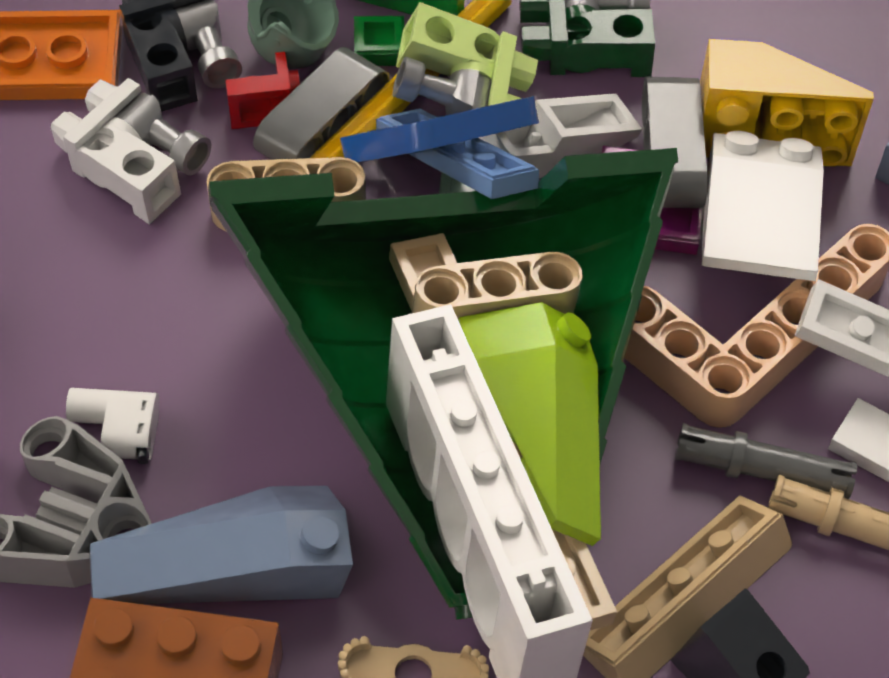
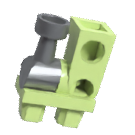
M419 2L403 29L396 67L399 70L394 82L392 95L408 102H413L418 94L445 105L446 115L517 100L521 98L508 94V88L512 87L526 92L535 78L538 60L515 51L517 36L503 31L499 36L488 27ZM429 69L447 76L450 75V78L445 79L425 74V70Z

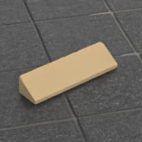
M739 495L615 606L617 614L612 625L590 630L583 656L605 678H651L675 656L700 626L742 590L748 589L790 550L792 541L783 514Z

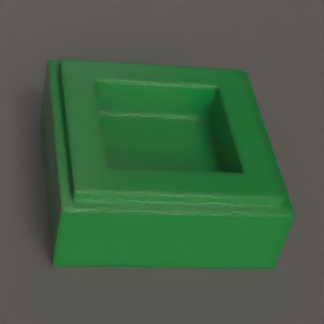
M354 16V52L377 66H396L402 33L405 27L404 16Z

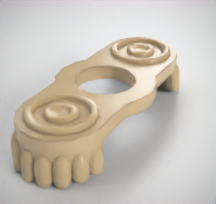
M362 636L360 641L354 638L350 644L346 643L343 646V651L339 653L338 670L341 678H395L398 666L402 662L411 659H417L427 664L431 670V678H488L489 673L486 657L480 656V651L478 649L472 650L469 645L464 646L460 653L432 651L429 647L419 644L403 645L399 648L372 646L369 638Z

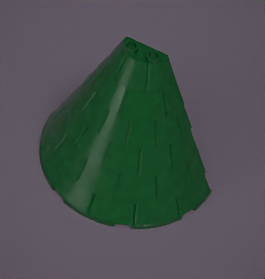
M677 148L564 156L538 182L537 189L490 199L478 191L331 202L335 197L332 173L209 181L208 192L212 211L245 258V265L285 325L286 335L326 394L328 405L368 464L367 471L410 534V543L449 608L454 607L456 620L473 618L464 589L462 573H459L454 568L445 551L434 514L433 501H429L416 480L408 451H405L386 406L392 318L412 314L389 260L390 245L392 243L444 233L457 263L545 252H560L569 255L578 262L582 269V281L574 314L586 324L591 333L589 341L598 365L599 460L601 464L607 444L605 435L626 369L623 359L663 220L660 218L661 211L673 177L675 164L679 162Z

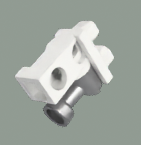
M127 78L117 87L100 79L88 90L85 97L87 110L90 112L88 115L81 119L71 112H63L51 123L54 141L68 153L73 172L83 178L87 177L95 185L107 188L132 205L136 216L150 225L181 195L176 168L186 175L197 173L209 158L212 148L211 140L192 129L180 133L164 121L159 102L153 94L150 96L146 93H140V84ZM153 144V145H155V146H157V147H159V148H161V149H163V150L169 152V153H170V154H169V157H168L167 155L163 154L162 152L158 151L157 149H155V148L152 147L151 145Z

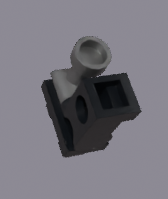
M122 0V5H119L126 43L138 67L147 94L155 96L159 102L161 112L198 101L193 66L186 53L187 51L198 48L202 56L198 61V69L204 83L208 87L224 88L226 87L225 80L240 77L242 65L235 51L230 47L222 46L218 6L214 0Z

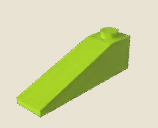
M543 302L459 317L458 321L508 433L522 454L520 457L551 529L593 546L601 540L598 365L589 341L591 333L588 327L575 314L570 312L564 314Z

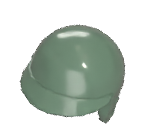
M248 0L247 28L251 44L264 60L275 66V52L284 51L286 53L288 69H301L310 66L321 58L327 46L335 37L339 23V13L335 0Z

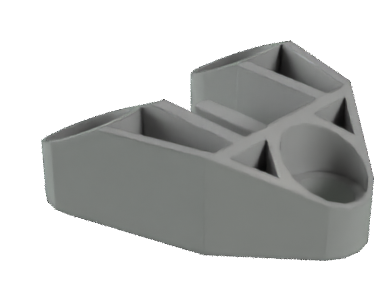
M58 416L47 417L32 425L21 439L20 453L30 475L39 481L55 487H51L49 492L45 490L39 499L41 506L36 513V518L26 514L24 517L0 514V539L4 540L0 545V582L72 588L91 583L90 543L115 536L124 529H137L152 524L123 460L80 426ZM48 441L60 442L59 446L50 453L33 457L35 449L42 443Z

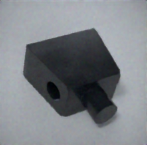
M746 588L700 626L671 659L672 663L687 678H806L810 674L808 665Z

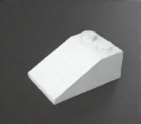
M731 131L727 134L714 133L707 168L706 201L703 208L702 266L816 281L824 172L821 147L813 146L810 142L799 138L773 141L758 139L756 135L745 131Z

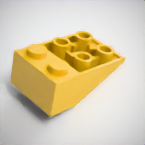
M709 39L700 80L706 157H710L714 133L727 134L731 131H745L756 135L758 139L782 141L786 138L803 139L810 142L813 146L821 147L823 166H852L874 99L873 92L763 42Z

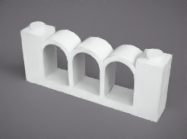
M452 305L392 318L386 406L405 451H408L416 480L429 501H433L434 514L442 543L452 565L459 573H462L468 605L483 641L490 648L489 659L496 677L577 678L593 620Z

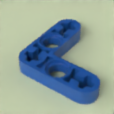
M534 96L432 119L341 137L340 140L344 158L362 162L414 153L538 124L539 119Z

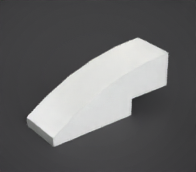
M615 93L536 100L538 124L479 138L535 166V168L539 169V178H542L564 156L602 153L603 145L620 147L637 138L642 128Z

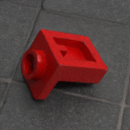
M285 51L275 52L277 74L225 80L231 129L258 127L261 121L300 85L298 69L288 70Z

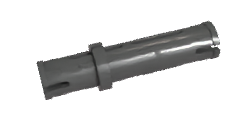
M685 423L682 424L677 442L679 446L675 452V460L677 461L683 460L725 470V476L736 479L739 474L776 482L780 474L787 479L826 492H830L833 487L844 491V498L850 499L856 480L851 477L857 473L856 462H845L747 439L748 434L740 431H735L734 435L731 436L692 427Z

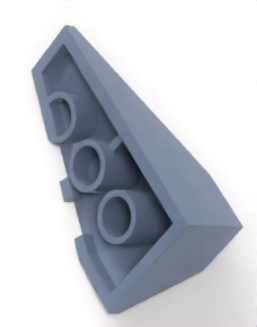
M328 486L265 487L90 543L89 548L92 598L136 604L339 598L353 566L346 509Z

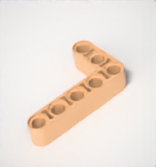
M873 224L858 225L851 229L819 258L816 281L801 279L793 281L724 344L657 291L644 286L635 319L642 323L634 322L624 358L702 422L718 428L731 426L740 420L818 347L796 337L795 333L798 325L792 324H799L809 292L818 279L866 300H869L881 288L889 270V232ZM672 354H680L686 358L675 357ZM753 355H759L764 357L765 359L756 358ZM715 388L725 389L726 391H728V392H730V393H729V394L720 393V392H718V391H716V390H714V389H715Z

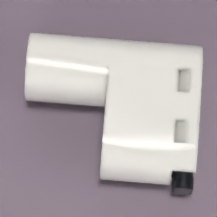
M70 388L66 401V417L71 422L103 424L101 443L118 457L138 459V463L144 465L148 464V460L151 459L159 417V394Z

